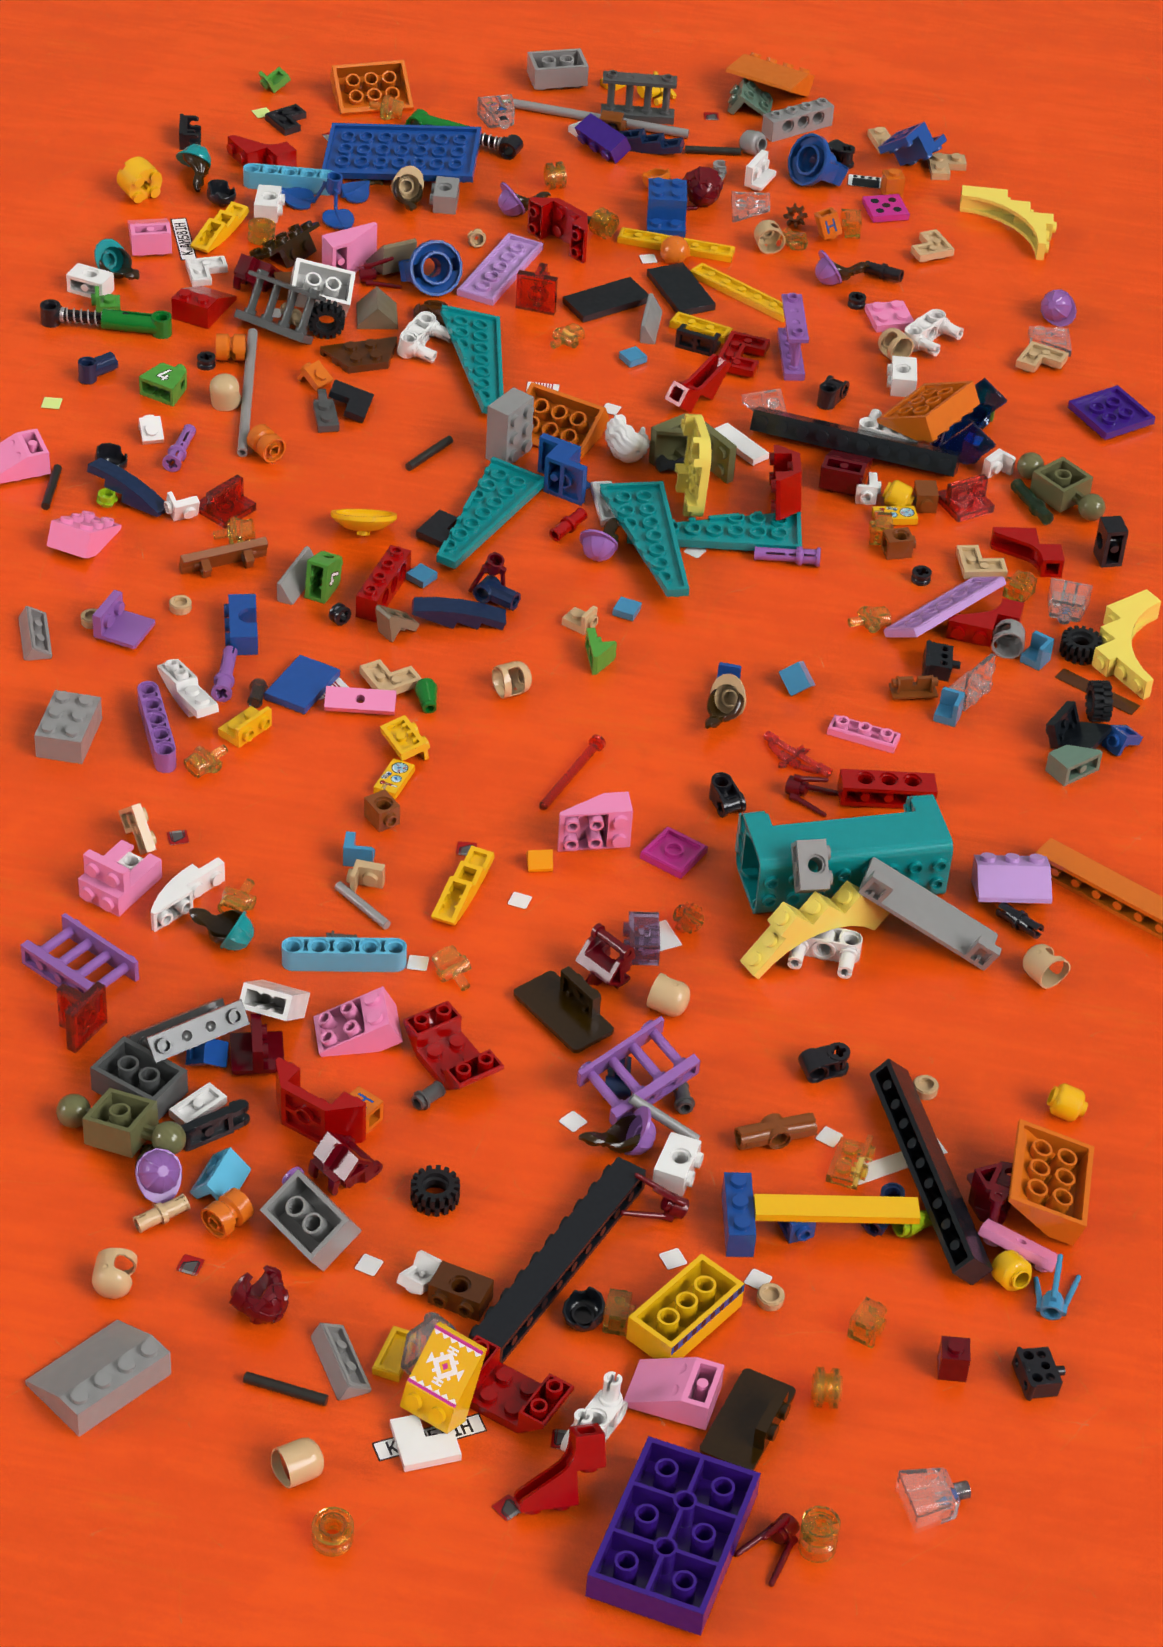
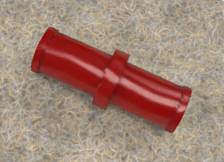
M577 508L571 515L563 517L560 521L561 523L549 531L550 537L554 541H560L566 534L574 532L577 526L588 518L587 512L583 508Z

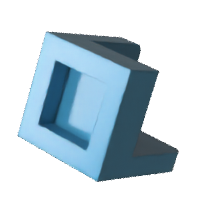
M1035 630L1032 633L1030 646L1020 656V662L1038 671L1042 669L1051 659L1054 638Z
M799 661L779 671L791 696L815 686L804 661Z
M943 687L940 703L934 713L933 721L955 727L962 714L965 692Z
M346 831L343 845V866L353 867L356 859L374 862L375 849L367 846H356V832Z

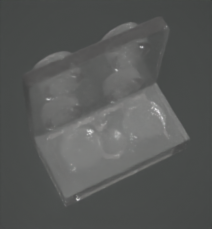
M991 653L976 667L971 671H967L949 687L965 692L963 711H966L971 705H975L980 697L990 692L993 685L991 682L992 674L996 668L994 664L995 654Z

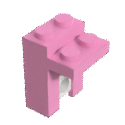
M124 840L118 842L104 856L89 849L83 854L84 874L78 878L79 897L120 917L162 878V860L150 853L145 858L131 853L134 845Z

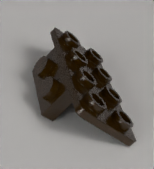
M307 221L300 226L299 224L292 225L288 228V232L277 234L275 240L272 239L264 242L261 249L259 247L251 250L249 256L259 260L271 257L279 252L285 267H292L295 264L296 258L305 259L317 251L309 232L319 227L320 224L319 222L312 223V221Z
M570 966L561 970V976H558L554 971H548L514 989V997L573 1053L585 1050L609 1037L614 1032V1027L600 1015V993L595 988H592Z
M744 1369L701 1443L700 1453L754 1471L769 1442L775 1440L781 1420H786L791 1408V1402L795 1397L796 1389L752 1369Z

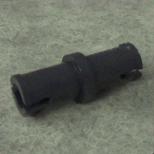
M866 261L870 266L866 267L863 271L864 273L879 276L880 279L888 278L901 282L904 277V270L889 267L885 263L881 265Z
M1001 903L998 906L1003 911L997 909L996 915L1011 923L1012 927L1016 930L1021 929L1034 939H1038L1042 935L1036 930L1039 929L1043 932L1044 925L1029 918L1028 914L1023 910L1018 911L1008 905V903Z

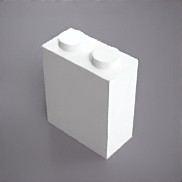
M261 979L244 982L240 999H242L245 1010L290 1021L305 1017L310 992Z

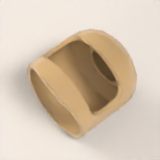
M773 220L759 222L754 230V238L763 253L774 254L779 252L786 243L779 224ZM782 235L783 241L781 245L777 247L776 243Z
M897 328L886 329L878 339L879 350L891 361L892 356L909 357L914 348L913 341Z
M222 373L211 380L209 391L213 408L219 411H231L240 406L242 402L239 393L240 385L236 377L231 374Z
M512 661L493 667L492 682L497 694L504 699L529 690L532 684V674L525 663Z
M1046 944L1034 945L1026 952L1023 958V968L1027 975L1045 989L1051 988L1062 981L1071 968L1070 963L1064 957L1054 956L1053 948ZM1057 961H1064L1062 971L1059 974H1055L1049 969L1051 964Z
M660 972L651 987L646 1005L648 1008L670 1017L679 1016L689 1004L690 989L684 982L674 980Z
M107 1248L100 1251L97 1255L92 1274L94 1290L99 1295L109 1299L125 1296L133 1284L130 1276L136 1270L137 1255L125 1248ZM121 1255L130 1259L134 1266L129 1270L122 1271L115 1268L114 1262L116 1257Z
M300 1438L274 1448L271 1453V1466L278 1480L289 1489L318 1477L324 1469V1457L319 1445L313 1439ZM280 1454L283 1457L286 1467L288 1469L290 1480L287 1478L285 1471L283 1469Z

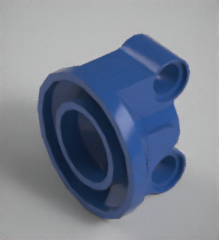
M814 133L805 134L797 139L788 157L790 177L796 184L804 187L814 186L821 180L840 186L849 170L847 166L837 162L836 156L830 151L829 144L825 138Z
M429 240L421 243L413 251L410 259L398 261L401 282H412L420 292L429 296H442L451 292L458 285L462 276L463 263L459 252L451 244L443 240ZM428 258L432 259L435 264L434 271L430 275H426L423 271L425 260Z

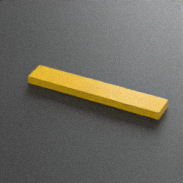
M622 227L617 237V243L660 250L662 242L672 235ZM684 238L689 244L690 256L731 263L735 253L734 246Z
M704 263L690 270L696 280L781 322L785 321L781 301Z
M754 1194L753 1198L755 1221L920 1224L921 1219L918 1197Z

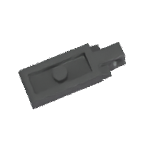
M317 389L318 398L313 399V411L318 433L339 431V421L333 399L327 398L326 389Z

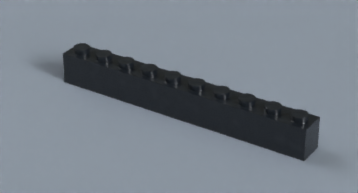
M761 406L754 409L750 430L952 477L958 472L962 453Z
M887 1059L869 1073L952 1273L969 1284L974 1285L990 1273L993 1267L908 1070L891 1059Z
M617 1157L612 1165L608 1164L603 1170L601 1178L591 1184L587 1195L576 1202L573 1212L569 1217L565 1216L562 1219L559 1229L555 1234H550L547 1237L541 1251H536L526 1269H521L518 1272L512 1286L504 1289L498 1303L495 1306L489 1307L484 1320L472 1328L469 1338L472 1340L478 1335L501 1347L500 1362L503 1363L622 1217L620 1211L627 1210L643 1191L645 1183L635 1178L634 1174L639 1173L645 1177L646 1170L620 1157Z

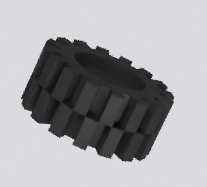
M327 299V303H324V301H320V304L315 302L308 322L309 330L313 331L315 336L319 334L321 339L323 336L329 339L330 335H332V338H335L336 333L340 335L345 325V311L342 310V306L339 305L337 307L336 301L331 304L329 299ZM328 315L334 318V322L323 323L319 320V317Z
M1078 625L1074 626V629L1068 627V630L1065 629L1063 631L1059 652H1061L1062 657L1066 656L1065 660H1072L1073 664H1076L1077 661L1079 665H1084V662L1088 665L1093 660L1095 647L1102 645L1103 640L1097 631L1093 632L1092 628L1087 630L1086 626L1079 628Z
M1090 680L1087 684L1088 688H1086L1087 695H1085L1087 719H1089V722H1109L1111 720L1110 717H1112L1111 711H1113L1111 682L1109 680Z
M429 1165L426 1171L423 1168L419 1169L418 1174L415 1173L413 1179H411L410 1198L413 1207H417V1211L420 1213L425 1210V1215L430 1216L431 1212H435V1217L439 1216L440 1212L446 1215L449 1209L453 1211L455 1205L458 1206L460 1198L459 1177H456L454 1171L449 1173L450 1168L446 1166L444 1170H441V1165H436V1169H432V1166ZM429 1188H441L444 1192L433 1194L426 1190Z

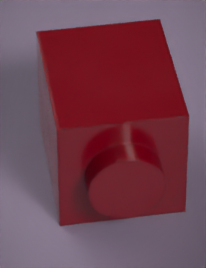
M942 1336L937 1356L938 1380L966 1382L971 1362L970 1338Z

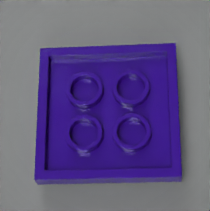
M1118 385L1070 400L1068 403V408L1104 440L1152 425L1155 422V416Z

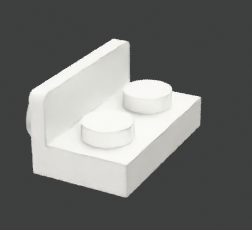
M761 150L746 166L744 186L755 191H762L776 176L777 171L768 168L770 164L768 159L769 151Z

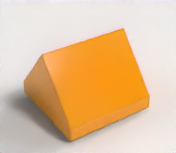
M553 849L528 850L526 852L528 872L553 871Z

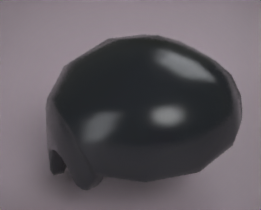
M211 180L208 182L207 197L215 205L228 206L231 201L234 202L236 199L235 187L230 189L228 182L225 180Z
M102 443L97 446L95 460L103 458L126 469L128 456L127 454H122L119 445Z
M589 1286L584 1291L574 1290L564 1302L562 1313L568 1326L577 1331L586 1332L594 1330L603 1322L606 1305L602 1293Z

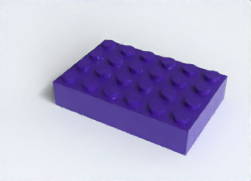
M648 1436L587 1574L585 1596L701 1636L758 1495L761 1473Z

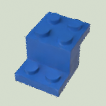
M922 122L896 132L882 143L878 149L881 154L885 152L891 154L894 152L900 166L905 164L911 166L917 163L919 159L924 161L932 157V153L942 149L941 145L947 139L944 134L932 138L926 123Z
M649 178L647 231L672 236L677 235L685 238L687 180L678 178Z
M546 433L539 437L538 472L544 474L543 492L580 506L585 502L587 466L580 464L581 446Z

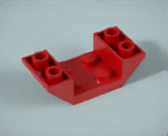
M529 198L527 232L540 240L551 234L570 244V257L585 263L588 236L587 213L560 198Z
M774 445V452L769 454V463L774 465L773 472H769V485H771V493H775V499H771V512H775L776 520H782L801 511L800 453L780 445Z
M449 1001L403 1019V1024L416 1058L436 1081L443 1084L445 1090H456L503 1070L504 1065L490 1049L480 1053L461 1031L462 1016Z
M280 1057L275 1060L276 1099L282 1125L318 1144L327 1131L343 1135L344 1137L350 1135L355 1140V1144L363 1143L366 1140V1102L344 1091L330 1104L325 1099L319 1098L300 1087L299 1067Z
M476 1335L472 1340L487 1348L470 1409L515 1433L543 1429L572 1393L574 1386L551 1373L548 1374L542 1383L533 1380L501 1363V1347Z

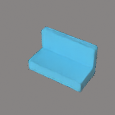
M231 1147L212 1155L190 1190V1193L196 1199L211 1194L218 1200L230 1188L240 1189L251 1168Z

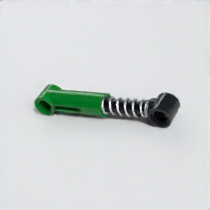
M417 109L405 123L406 125L468 126L431 116L423 109ZM484 132L481 134L480 145L484 148L487 146L489 149L494 148L495 151H499L504 159L511 160L523 148V141L514 134L498 138V136L493 137L492 134L486 135Z
M53 299L44 300L40 303L41 324L48 328L57 327L62 322L67 321L68 323L75 322V324L81 322L83 325L88 323L90 326L92 324H96V326L101 325L102 329L147 333L152 334L153 337L158 339H166L172 335V316L167 311H156L151 314L103 309L100 313L96 312V310L90 312L89 309L87 311H82V309L75 310V308L70 310L68 307H62L59 301Z

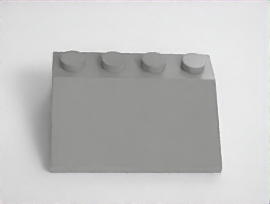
M116 1320L26 1379L25 1384L80 1437L171 1375V1354L153 1335L120 1320Z

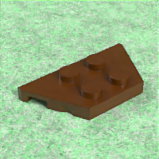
M397 337L320 346V354L322 356H330L331 362L336 366H340L348 374L388 369L394 355V348L397 347Z

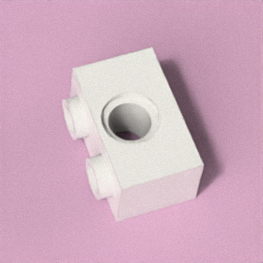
M258 185L254 201V222H278L279 216L283 214V206L285 205V194H282V186Z
M77 263L66 274L67 292L91 298V294L95 293V286H99V296L111 294L114 291V273Z
M892 356L891 364H887V387L890 388V396L907 397L916 390L917 358Z
M671 1132L654 1167L652 1181L683 1197L686 1188L693 1185L696 1174L694 1172L695 1168L700 1169L704 1158V1153L700 1152L702 1141Z

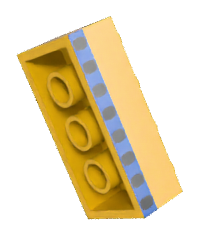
M701 1253L628 1317L626 1339L654 1359L683 1358L742 1306L745 1283Z

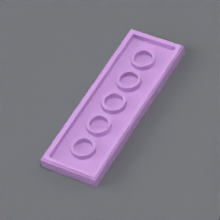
M508 233L457 289V296L493 306L543 250V243Z
M1002 576L971 577L883 630L885 637L917 638L1006 585L1005 578Z

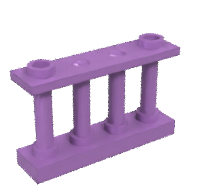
M782 294L786 326L785 328H778L777 337L783 377L787 381H804L805 370L801 343H809L802 294Z
M64 913L61 915L62 931L42 946L36 945L30 940H26L20 945L22 963L96 1012L102 1007V990L123 975H126L135 982L139 980V964L134 956L128 955L84 926L79 920ZM69 938L78 943V945L60 958H55L49 954V952ZM87 950L96 955L95 958L78 970H73L67 966ZM105 962L115 968L96 983L85 978Z
M662 1016L654 1021H647L641 1027V1030L593 1062L588 1061L584 1063L578 1070L577 1085L581 1087L590 1081L610 1104L609 1122L611 1125L623 1117L632 1115L638 1108L628 1103L629 1098L619 1100L601 1079L599 1074L611 1067L632 1091V1094H636L652 1105L699 1073L701 1061L693 1054L687 1059L685 1057L682 1058L661 1034L664 1027V1018ZM652 1039L674 1064L673 1068L667 1072H661L641 1049V1046ZM632 1053L652 1076L653 1082L647 1086H640L620 1060Z

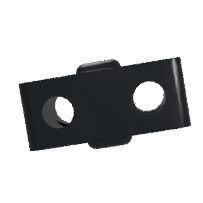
M928 640L923 652L922 676L933 675L938 677V680L949 682L952 668L960 669L961 662L953 660V646Z
M1018 1347L1012 1365L1025 1398L1031 1401L1032 1398L1058 1396L1063 1383L1060 1376L1065 1375L1066 1370L1064 1366H1056L1049 1347L1026 1349Z

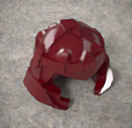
M699 166L697 169L686 173L684 178L687 179V193L691 203L698 207H708L718 200L724 184L718 175V171L709 167Z
M268 1265L263 1267L265 1270L263 1275L253 1285L250 1283L253 1276L247 1272L232 1287L230 1292L232 1298L229 1303L238 1311L246 1314L253 1324H266L269 1322L273 1324L279 1322L287 1310L289 1293L283 1286L281 1271L276 1267Z

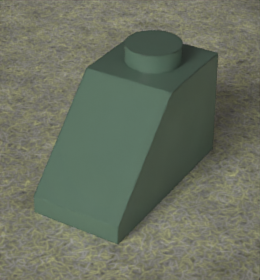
M1065 745L1049 752L1045 771L1063 786H1066L1098 771L1103 752L1098 749Z

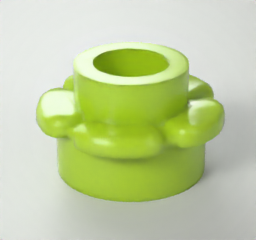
M108 488L98 491L96 502L102 507H112L118 501L115 491Z

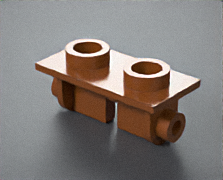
M933 675L917 676L916 682H913V676H896L889 683L893 700L938 698L935 687L938 686V677Z

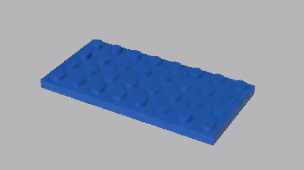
M332 123L322 169L339 172L342 174L343 179L393 180L402 167L414 166L421 171L424 181H436L437 176L460 178V182L463 183L473 182L482 130L481 127Z

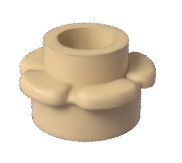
M478 228L470 231L467 235L469 245L477 248L483 246L486 241V234Z

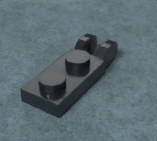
M243 1099L232 1101L222 1109L181 1125L186 1133V1144L183 1149L191 1151L229 1135L244 1125L246 1126L250 1122V1116L247 1114V1110H249L248 1101Z

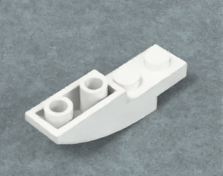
M170 659L163 664L157 665V669L167 689L188 717L195 716L198 719L219 712L218 703L198 685L197 676L179 659Z
M216 858L201 868L191 864L173 877L159 893L152 906L151 930L156 932L182 915L187 914L191 908H194L193 900L200 897L208 890L225 881V862L220 858Z

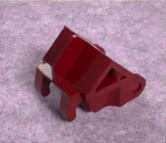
M241 253L234 270L233 288L240 290L241 284L246 285L250 282L252 293L257 277L248 274L249 270L257 272L259 268L268 271V276L273 278L274 272L283 271L277 269L272 264ZM265 280L261 291L267 292L268 289L273 288L274 284Z
M598 923L592 928L591 937L586 940L575 961L590 971L586 979L589 985L598 986L604 982L618 989L631 978L626 972L632 966V960L635 959V951L631 945H625L607 932L605 926ZM610 947L620 953V957L616 960L609 957L611 954Z
M327 1131L313 1152L314 1158L310 1160L308 1173L314 1179L318 1177L319 1170L325 1174L329 1180L327 1190L335 1196L338 1193L340 1184L344 1188H351L356 1183H367L381 1172L383 1164L378 1160L374 1161L355 1144V1140L350 1135L344 1137L343 1135Z
M1000 1161V1163L976 1168L973 1173L967 1175V1180L971 1185L968 1202L980 1221L985 1222L989 1218L1003 1226L1012 1205L1008 1202L1011 1176L1007 1175V1173L1012 1174L1013 1163Z

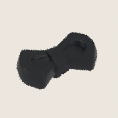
M662 454L656 459L655 467L658 472L666 470L675 471V463H684L685 458L681 457L675 461L668 460Z

